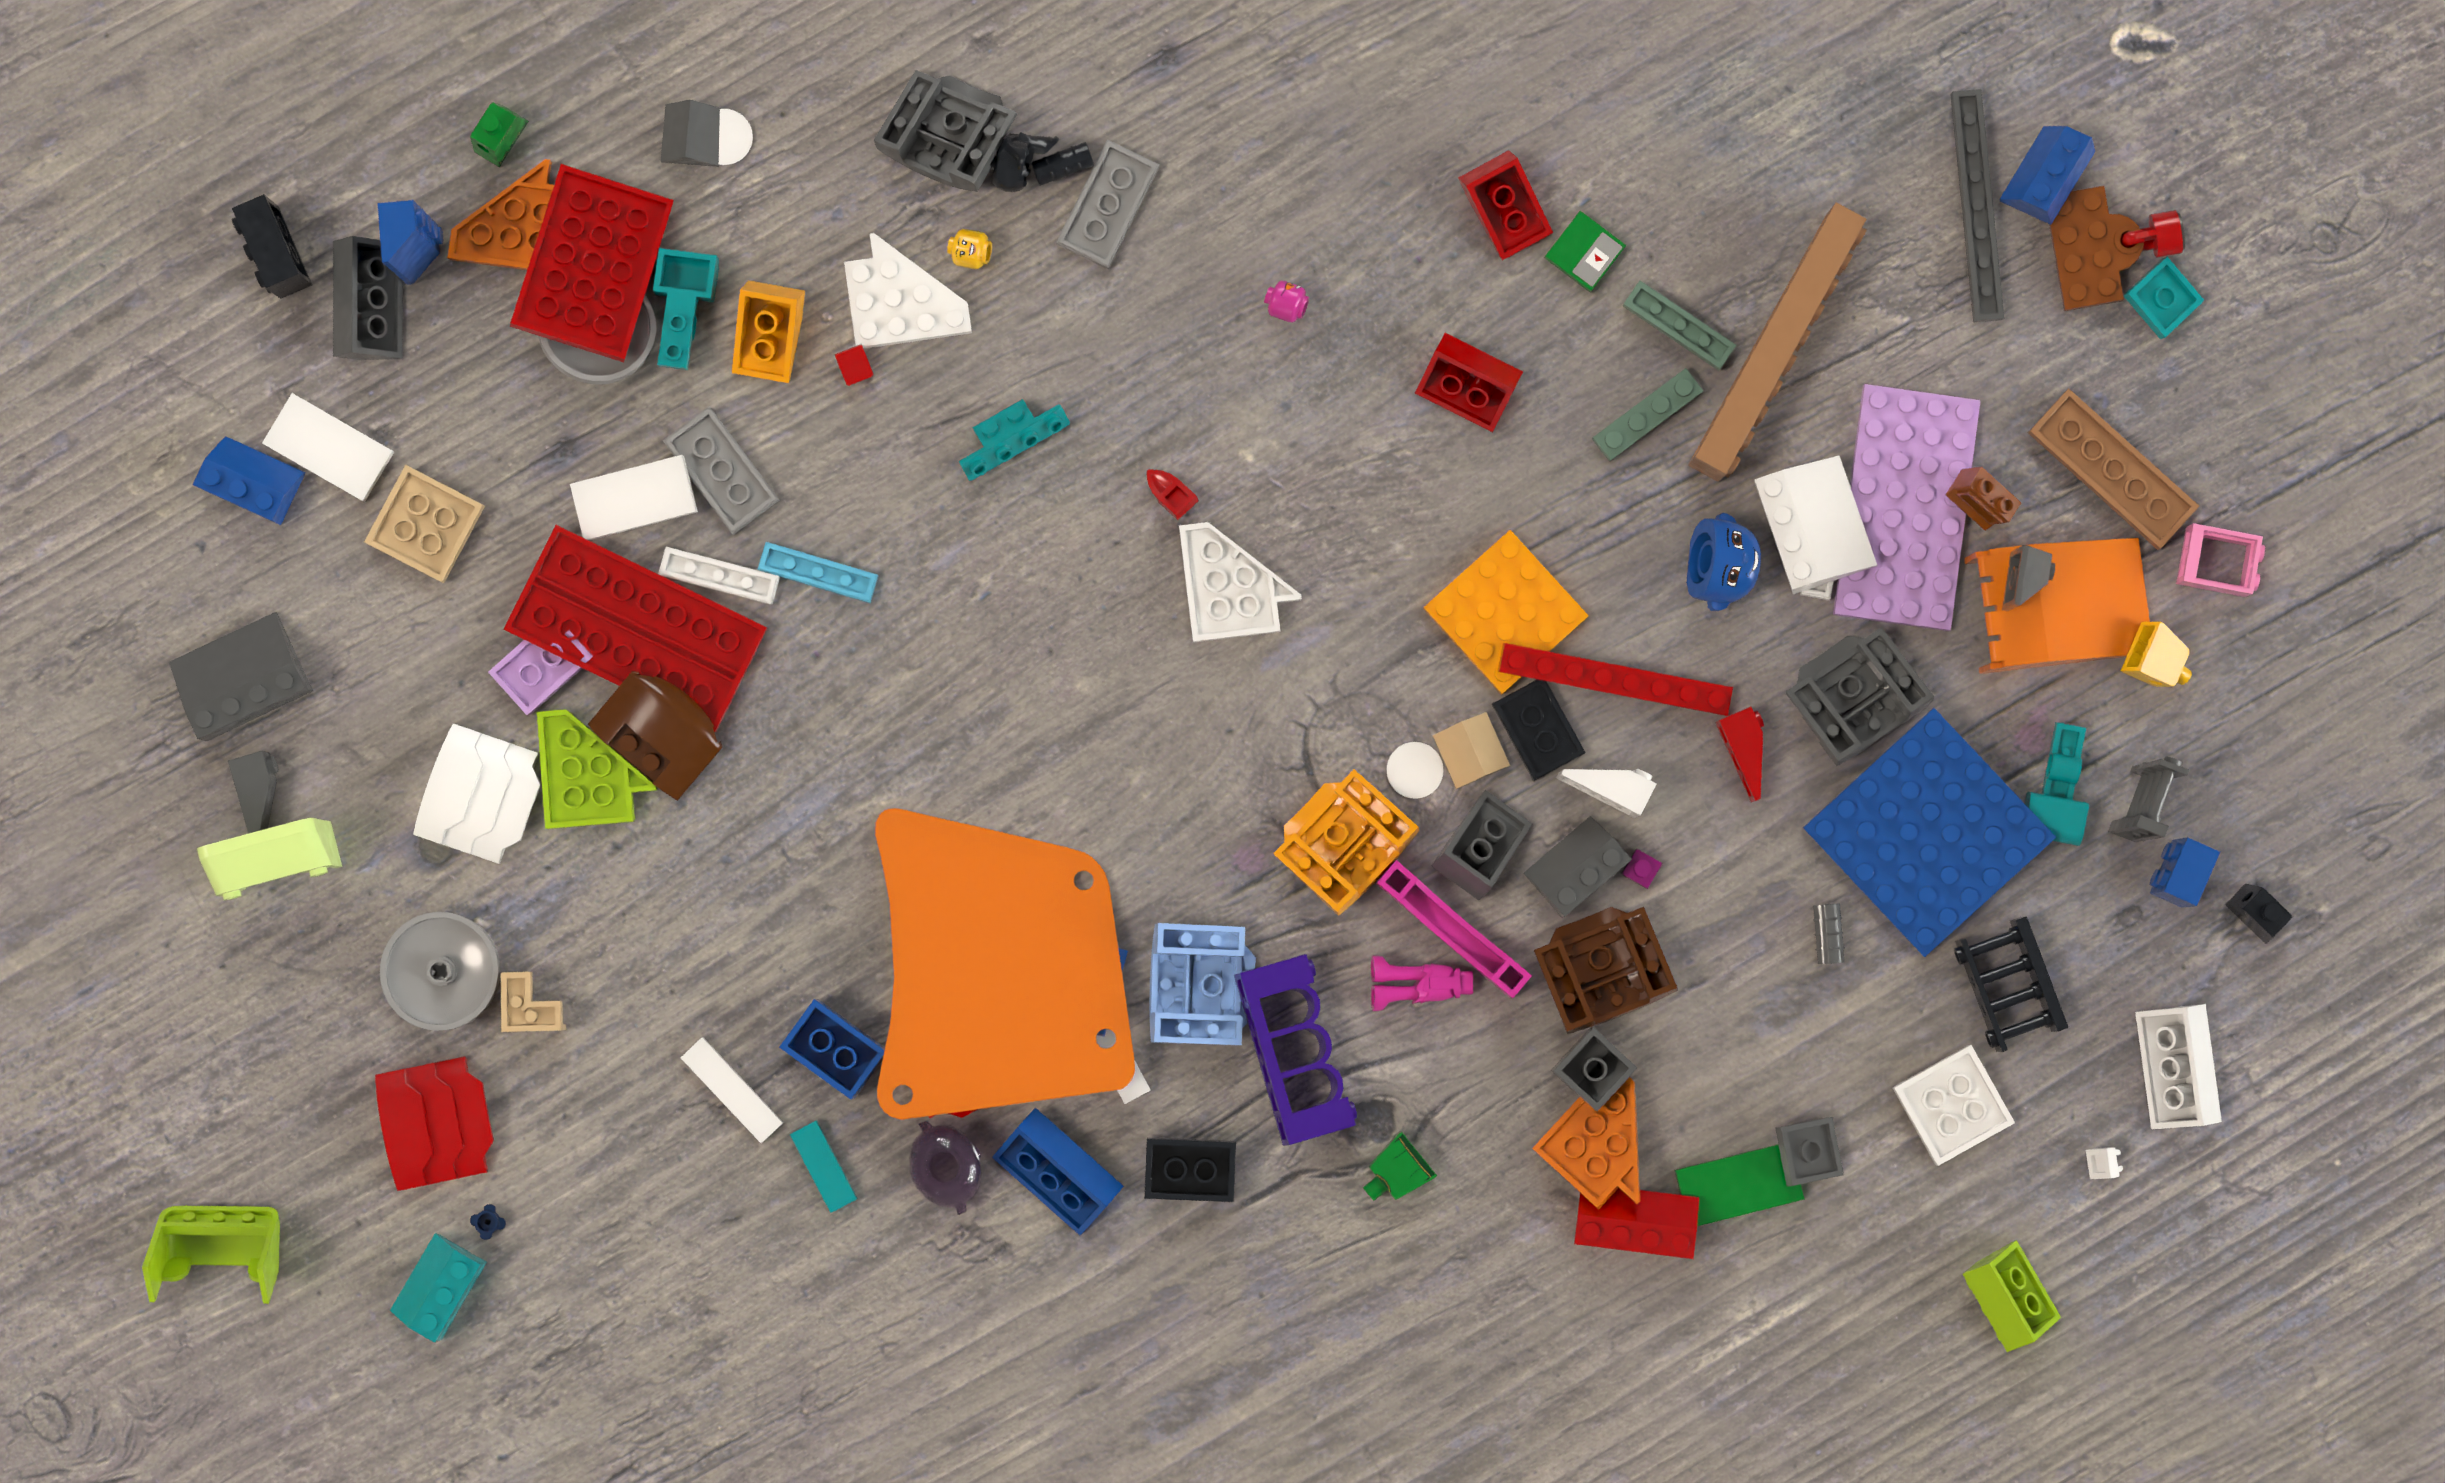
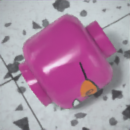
M1282 280L1276 284L1275 288L1271 286L1268 288L1264 303L1269 304V315L1291 323L1295 322L1297 318H1303L1309 302V297L1306 296V291L1303 287Z

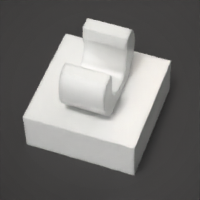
M2115 1147L2086 1150L2090 1179L2120 1177L2119 1172L2123 1170V1166H2118L2116 1156L2121 1154L2120 1150H2115Z

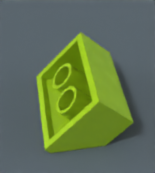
M2017 1240L1979 1260L1963 1273L1969 1289L1972 1290L1981 1306L1982 1312L1988 1318L1998 1340L2003 1344L2007 1352L2035 1342L2061 1318Z

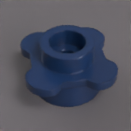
M492 1204L485 1205L482 1212L474 1214L470 1218L471 1225L475 1226L476 1230L480 1233V1237L484 1240L491 1239L495 1231L498 1229L502 1230L506 1226L505 1219L499 1217L496 1213V1207ZM487 1219L491 1221L489 1225L485 1223Z

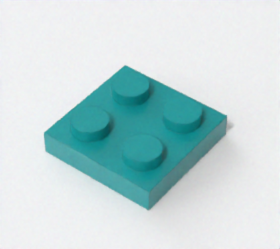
M2168 256L2162 258L2123 295L2160 340L2166 338L2204 301Z

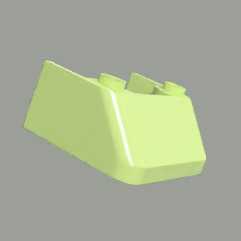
M317 818L297 820L197 848L199 860L216 896L223 897L224 900L241 897V891L253 885L298 873L309 872L310 877H315L328 873L327 868L342 867L331 821Z

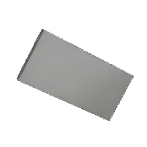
M1107 139L1062 229L1056 245L1109 270L1160 167L1159 164Z
M710 406L663 440L674 457L684 456L689 477L733 535L780 501Z

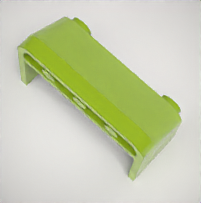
M171 1206L164 1209L159 1215L142 1265L149 1302H156L162 1281L176 1282L188 1275L191 1265L248 1266L249 1278L252 1281L259 1282L263 1304H269L279 1272L280 1220L277 1210L272 1207Z

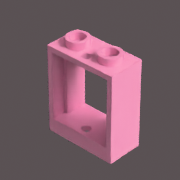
M2194 523L2187 526L2176 584L2242 597L2252 595L2258 589L2260 583V574L2257 573L2258 563L2262 562L2265 554V545H2262L2263 536ZM2203 538L2246 546L2240 586L2196 578Z

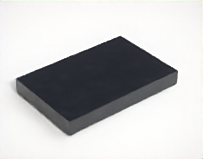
M1535 680L1491 704L1533 781L1586 753L1547 681Z

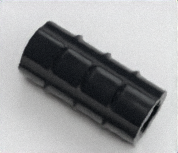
M1086 142L1071 146L1060 152L1057 151V153L1044 156L1032 162V167L1040 186L1094 166Z

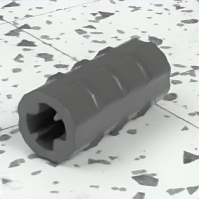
M1840 903L1813 905L1814 935L1816 936L1815 950L1817 951L1818 964L1843 963L1845 947L1843 946Z

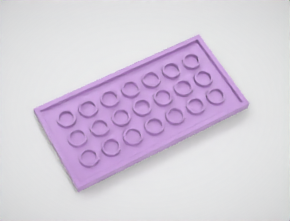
M1868 384L1863 385L1850 485L1877 566L1837 579L1833 615L1943 631L1951 630L1966 513L1946 496V493L1961 469L1972 468L1980 400Z

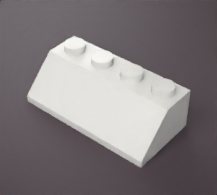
M2206 1004L2135 1012L2151 1129L2205 1126L2222 1122Z

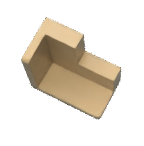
M532 972L501 973V1032L566 1030V1024H563L562 1001H533Z

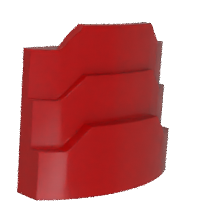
M466 1056L375 1075L380 1124L397 1191L488 1172L485 1155L493 1144L494 1137L483 1082L469 1073Z

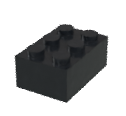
M263 194L232 208L235 218H232V223L239 235L243 234L247 244L243 245L248 259L250 261L254 260L258 271L254 273L261 288L265 287L269 294L273 293L282 299L312 286L278 205Z
M1147 1137L1144 1199L1234 1202L1236 1141Z

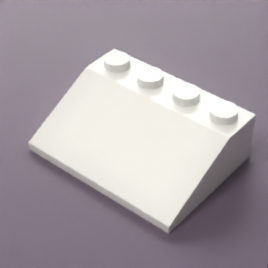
M1840 456L1784 469L1755 479V485L1793 594L1877 566Z

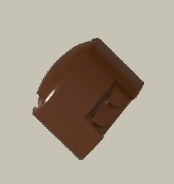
M632 671L588 725L606 745L612 746L653 781V785L678 801L723 748L721 741L717 742L712 728L714 725L710 718L688 694L660 677L638 675L639 671Z

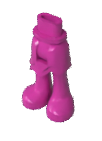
M1372 955L1371 957L1372 982L1417 980L1413 986L1372 985V1011H1382L1390 1002L1413 1000L1412 1004L1419 1002L1422 1004L1430 1001H1443L1454 996L1455 998H1460V995L1473 994L1472 971H1460V968L1453 969L1447 965L1432 963L1424 964L1423 966L1390 965L1383 956Z

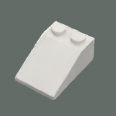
M1563 769L1556 777L1632 818L1641 816L1656 786V783L1651 781L1653 776L1640 769H1636V771Z

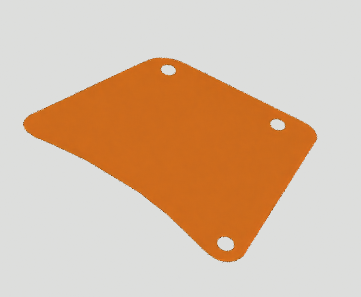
M899 808L887 809L880 813L875 822V836L881 855L890 902L894 968L891 1020L877 1086V1099L883 1111L890 1117L904 1120L1121 1090L1126 1087L1133 1079L1135 1073L1133 1045L1110 886L1104 870L1093 857L1085 852ZM1087 871L1093 876L1094 882L1092 887L1087 890H1080L1075 886L1074 877L1078 872ZM1110 1029L1115 1033L1116 1042L1112 1047L1102 1048L1097 1044L1096 1036L1100 1030ZM906 1085L911 1088L913 1097L908 1104L900 1105L894 1101L893 1091L897 1086Z

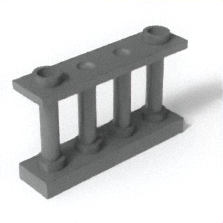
M2165 756L2164 760L2159 759L2132 766L2130 772L2140 775L2141 778L2127 816L2112 821L2108 832L2133 842L2165 837L2169 826L2161 823L2162 818L2159 816L2173 779L2187 776L2189 769L2181 767L2183 762L2168 756Z

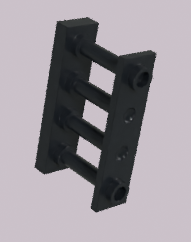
M2027 916L2011 920L2010 924L2012 927L2009 928V932L1969 946L1966 939L1955 941L1957 946L1954 948L1955 957L1960 965L1963 964L1988 1028V1031L1985 1032L1987 1042L1991 1048L1995 1047L1996 1052L2008 1050L2005 1040L2043 1026L2046 1028L2050 1027L2051 1032H2059L2069 1028ZM2010 943L2019 945L2022 955L2019 956L2018 960L1979 974L1973 957ZM2023 970L2029 972L2033 982L2030 984V987L1989 1001L1984 988L1985 984ZM2033 998L2040 1000L2043 1011H2040V1015L2003 1029L1999 1028L1995 1012Z

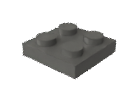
M1833 1117L1775 1128L1787 1186L1844 1175Z

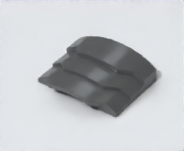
M915 70L876 135L874 143L879 151L923 176L955 188L977 192L991 169L990 164L1002 145L1003 138L1015 120L1017 113L1004 107L1000 96L975 88L952 76L936 79Z
M1882 627L1866 638L1846 636L1830 649L1800 667L1797 684L1786 691V695L1801 713L1802 718L1820 740V745L1836 766L1853 758L1889 735L1923 710L1934 699V695Z

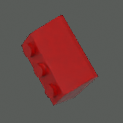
M1444 333L1415 394L1493 433L1523 371Z

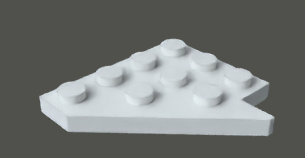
M870 234L873 258L844 262L856 346L862 344L863 348H872L972 333L968 303L876 234Z
M1209 522L1180 525L1179 530L1193 642L1280 632L1277 603L1301 600V594Z

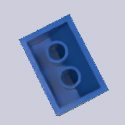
M2043 126L2000 197V202L2051 225L2095 153L2092 137L2068 126Z
M225 436L204 459L192 485L281 525L304 478L305 472Z

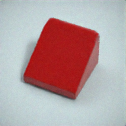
M862 344L834 354L847 386L874 376Z

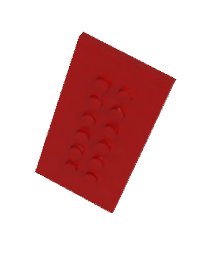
M555 525L503 630L618 686L623 683L632 671H639L638 675L660 677L688 694L710 718L714 725L712 728L716 733L768 628L573 532ZM570 630L574 637L568 638L565 633ZM578 639L593 657L586 663L580 661L584 655L572 641ZM553 643L558 644L562 648L563 652L560 651L557 647L551 645Z

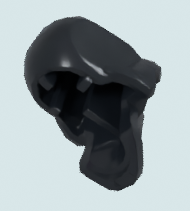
M1022 132L1019 134L1010 133L1004 139L997 152V156L994 157L990 164L991 169L989 172L993 173V184L1005 192L1022 190L1028 182L1026 178L1031 172L1029 164H1032L1034 153L1046 154L1060 139L1057 136L1052 138L1050 136H1030Z

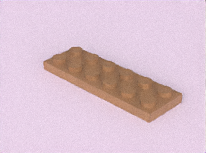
M2069 388L2027 432L2157 550H2160L2199 507L2195 501Z

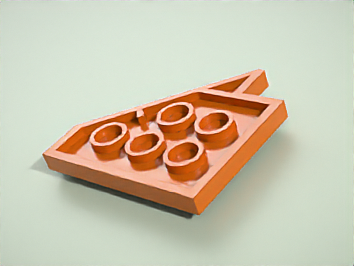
M550 159L543 160L452 228L447 258L452 261L527 270L554 187L553 184H549L552 161Z
M1630 1077L1598 1111L1594 1110L1579 1097L1532 1148L1598 1209L1618 1188L1636 1204L1640 1202L1635 1082Z

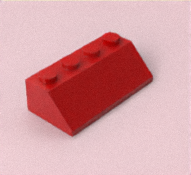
M1618 1188L1598 1209L1580 1193L1574 1244L1694 1259L1699 1197L1640 1190V1202L1636 1204Z

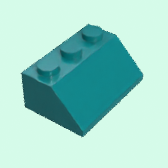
M435 1233L390 1311L408 1328L430 1341L436 1343L442 1340L487 1262L440 1234Z

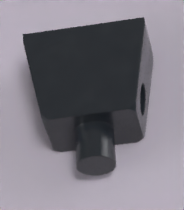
M2244 884L2225 904L2265 944L2293 917L2264 888L2250 884Z

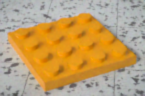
M1511 530L1504 534L1423 607L1428 615L1501 695L1521 678V676L1498 672L1503 643L1550 652L1589 616Z

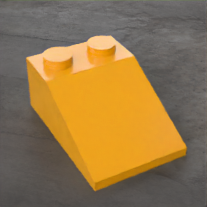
M749 280L740 289L732 373L784 383L790 382L803 316L805 290Z

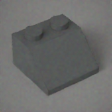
M1590 1027L1551 1071L1594 1110L1598 1111L1632 1075L1637 1067L1594 1027Z

